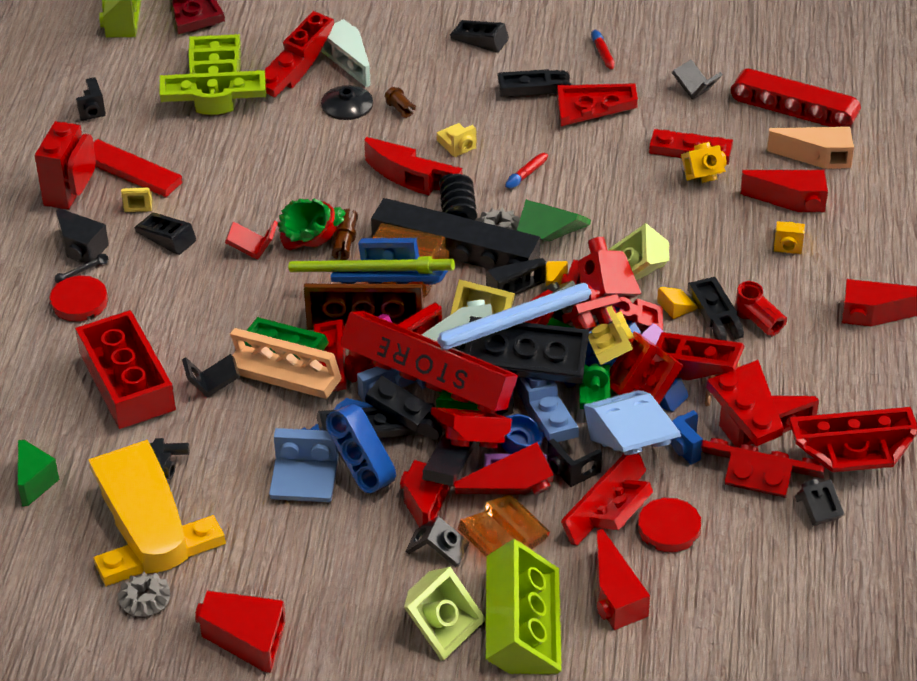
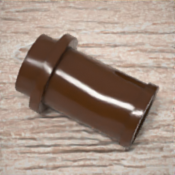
M391 87L385 92L384 97L387 105L393 106L402 117L408 118L413 114L408 107L415 111L416 106L404 96L401 88Z

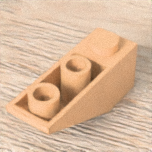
M850 127L769 128L767 152L824 169L851 168L854 144Z

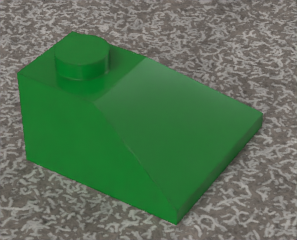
M526 199L517 231L540 236V240L550 242L589 226L591 219L577 213Z

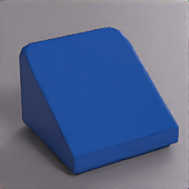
M676 377L659 404L661 408L673 412L688 398V392L681 378Z

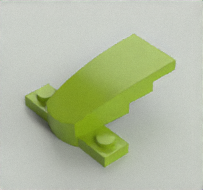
M240 34L190 36V74L160 75V101H194L196 113L209 115L228 113L234 110L237 98L266 97L265 70L240 71Z

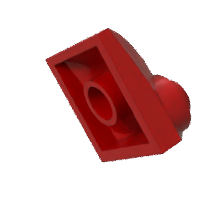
M431 408V414L446 430L445 438L451 439V445L469 446L470 441L480 442L479 446L498 448V443H504L505 435L511 431L512 419L496 413L490 414L481 410Z

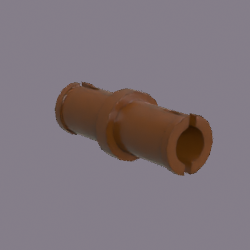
M349 208L344 209L346 212L344 221L337 226L334 233L335 243L332 249V256L335 259L338 258L339 251H341L340 260H347L350 256L351 244L356 239L355 226L358 220V213L353 210L351 218H349Z

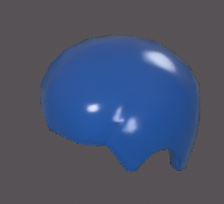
M521 414L505 416L512 419L511 431L505 435V442L500 443L502 449L508 454H513L536 442L541 446L544 432L541 431L538 423L531 417Z

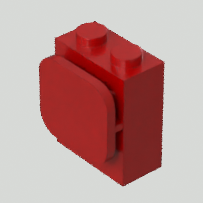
M55 121L34 156L43 206L69 210L77 195L79 196L83 192L94 172L96 164L92 135H82L81 125Z

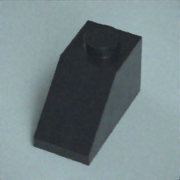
M60 208L56 210L59 233L68 258L86 264L95 260L97 255L101 254L109 246L106 224Z

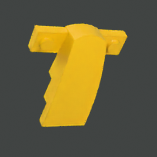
M148 440L88 459L90 469L101 488L102 497L114 516L115 525L128 544L94 556L95 566L105 587L128 579L130 575L137 576L142 574L143 571L149 574L169 570L180 565L190 556L226 544L225 534L214 515L182 526L168 482Z

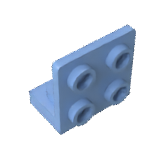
M275 428L274 446L276 459L269 492L270 499L331 502L339 454L338 448L329 432L323 430Z

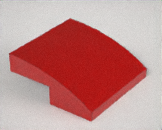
M634 331V337L629 339L633 349L618 356L610 369V388L619 395L638 390L648 392L660 404L684 365Z

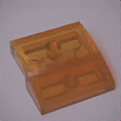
M511 494L488 501L484 512L460 519L458 530L485 557L512 539H516L532 550L550 534V531Z

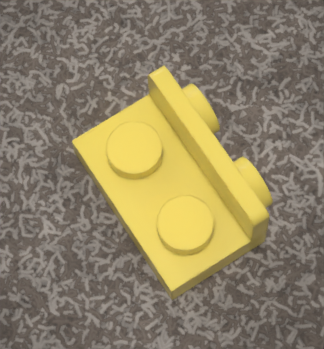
M612 305L606 309L613 322L598 325L588 337L600 365L633 349L629 339L634 336L622 312L615 313Z

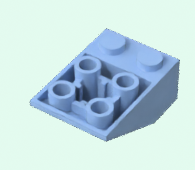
M638 390L583 405L590 440L602 444L603 447H611L614 451H622L625 455L640 453L643 451L642 447L651 444L653 447L666 446L671 444V439L681 437L680 431L651 393Z

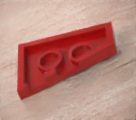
M636 83L557 85L560 126L634 109L638 106Z
M759 360L707 380V390L756 447L783 436L784 427Z

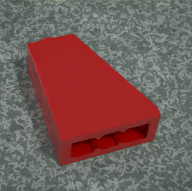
M207 590L203 603H198L195 613V621L200 623L201 636L263 672L271 673L286 623L284 600Z

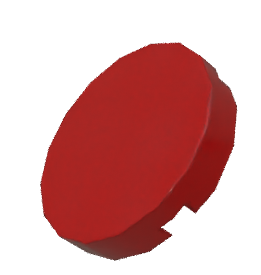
M91 276L66 278L55 285L49 297L51 307L59 318L78 322L87 320V317L93 314L94 317L101 314L108 302L105 285L99 279Z
M660 498L651 501L642 508L638 518V532L646 544L649 545L651 543L655 545L657 550L678 552L688 549L696 539L698 540L701 534V517L696 508L686 501L677 498Z

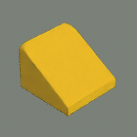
M547 261L546 286L556 281L559 285L561 284L563 274H568V262Z
M658 288L657 303L663 307L672 319L697 309V305L682 289Z

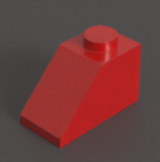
M414 460L409 471H404L402 474L400 489L404 490V503L418 526L421 527L438 516L450 486L422 479L423 469L427 463Z

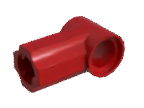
M745 281L739 284L734 305L737 316L743 319H751L763 332L771 337L780 333L787 323V317L763 296L762 286L753 281Z

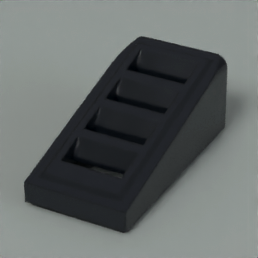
M461 20L450 34L451 39L492 52H500L509 39L505 23Z
M154 212L134 227L135 231L178 255L196 241L191 223Z
M543 258L489 269L486 271V286L512 292L515 295L545 283L546 261Z

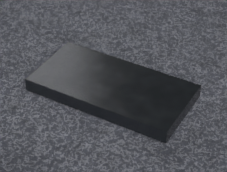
M470 316L469 322L481 319L483 317ZM523 322L467 342L464 353L515 373L518 377L582 384L589 330Z

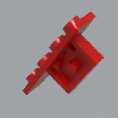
M719 438L702 441L701 448L703 453L730 458L724 481L725 485L786 498L792 472L818 478H824L825 466L820 465L816 459L806 457L802 458L801 461L789 459L790 455L784 452L771 451V454L759 452V448L742 444L738 448L729 446L728 441Z
M640 453L623 454L563 517L561 523L571 545H578L594 527L619 530L653 493L650 482L638 481L646 472V467Z

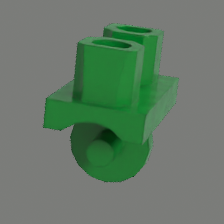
M596 363L590 367L585 365L583 382L579 384L580 409H584L583 405L610 398V365L599 366Z

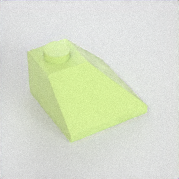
M646 223L608 249L625 253L636 280L663 267L669 261V241Z
M451 567L429 571L408 591L404 605L405 610L440 660H445L486 620Z

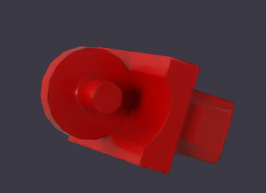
M587 284L588 288L591 289L589 299L576 303L577 305L573 307L572 312L563 314L562 319L565 324L573 322L575 328L587 329L590 332L597 327L593 316L596 315L600 325L612 323L613 321L606 308L612 305L615 313H617L614 306L621 301L618 294L599 298V290H594Z

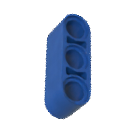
M350 404L331 412L326 418L327 430L359 488L366 493H373L392 484L396 478V469L363 409L356 404Z

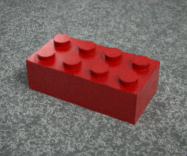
M131 310L75 328L79 353L119 429L176 410L173 385Z

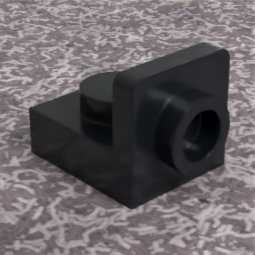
M96 77L85 79L87 90H83L84 96L76 98L80 120L85 121L106 116L103 95Z
M819 479L807 481L801 485L802 489L794 496L796 502L803 501L812 526L836 520L845 515L831 479L820 482Z

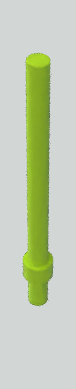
M419 256L418 259L290 261L288 265L289 272L418 271L419 274H432L433 271H453L455 268L454 259H433L431 256Z

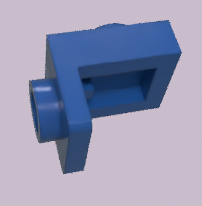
M692 410L676 417L672 421L680 431L681 437L671 439V445L679 456H683L691 465L701 460V445L703 441L697 434L698 414Z

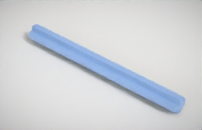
M580 283L452 328L439 334L437 338L438 344H440L443 350H448L588 300L589 295H591V289L588 288L586 283Z

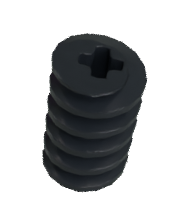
M447 174L441 177L439 180V192L442 212L476 220L477 211L473 180L464 174Z

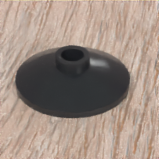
M343 85L327 91L321 99V107L332 118L353 120L363 117L370 112L373 107V97L362 87Z

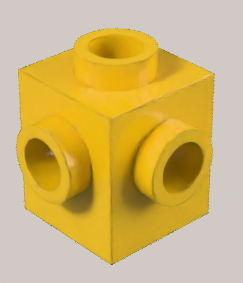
M710 142L694 145V151L681 154L687 181L701 178L702 183L718 180L717 175L726 172V156L721 151L720 145L711 147Z

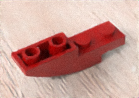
M313 11L283 41L284 50L265 69L266 94L276 97L286 86L291 89L294 88L319 55L333 28L334 19Z
M370 137L364 139L365 161L385 178L412 191L429 196L433 189L439 191V180L441 177L447 174H462V168L416 157V149Z

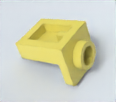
M458 123L437 132V141L453 157H456L476 148V128L473 125L464 128Z

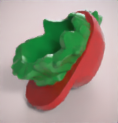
M300 198L298 201L292 200L281 210L282 214L279 215L280 221L277 225L280 227L281 243L287 250H293L302 246L318 247L333 236L337 225L344 221L346 212L341 207L333 208L330 204L315 198L312 201Z

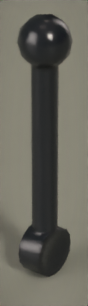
M103 253L99 254L93 261L64 274L58 273L55 275V282L59 283L97 264L104 265L108 262V256Z

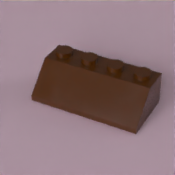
M304 283L307 330H314V324L340 319L343 320L344 326H346L349 313L355 311H365L377 317L387 314L390 316L392 323L398 325L424 309L422 284Z

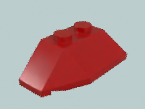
M911 407L790 417L789 419L796 445L832 473L894 467L917 435V422Z

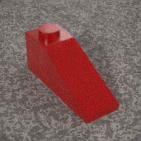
M742 170L740 194L795 212H825L828 195L825 170Z
M853 279L846 280L842 314L843 324L876 326L917 316V286Z
M661 332L656 343L658 347L684 365L677 378L686 381L734 371L745 347L740 342Z
M772 395L784 427L783 433L792 430L789 423L790 417L817 415L819 399L816 396ZM721 406L719 426L733 445L740 448L742 444H754Z
M538 442L455 481L453 489L456 494L526 495L533 492L534 495H537L551 487L549 483L553 482L554 474Z
M603 529L598 530L596 541L598 601L596 605L603 620L607 619L612 628L616 630L649 617L650 594Z

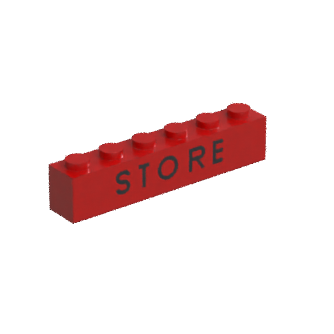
M365 311L349 313L339 345L348 349V354L360 359L370 358L374 360V365L386 370L396 369L400 371L399 375L405 379L413 381L417 379L426 382L425 387L442 392V390L452 393L451 398L468 403V401L478 404L477 408L490 414L508 408L518 375L457 349L443 350L437 341Z

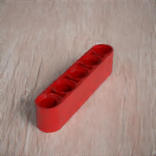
M748 68L743 69L739 73L730 89L732 97L739 102L828 127H851L861 110L860 102L852 96Z

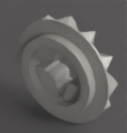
M502 207L500 210L491 208L489 212H482L480 218H477L476 221L492 225L501 222L498 226L517 231L520 218L515 216L513 211L505 212Z
M143 571L140 577L130 575L128 582L121 583V589L118 593L119 604L128 614L140 617L150 616L166 607L170 600V588L167 580L160 579L157 573L148 576ZM149 588L150 594L144 593L142 596L139 597L138 591L144 592L146 589Z

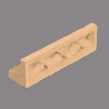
M234 328L230 333L236 349L233 356L235 357L239 374L242 377L324 399L330 396L342 379L334 353ZM244 341L250 344L252 347L245 346ZM318 361L325 362L327 367L323 366Z

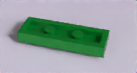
M259 317L247 329L249 332L322 351L329 343L325 334ZM244 341L245 346L252 347L250 344Z

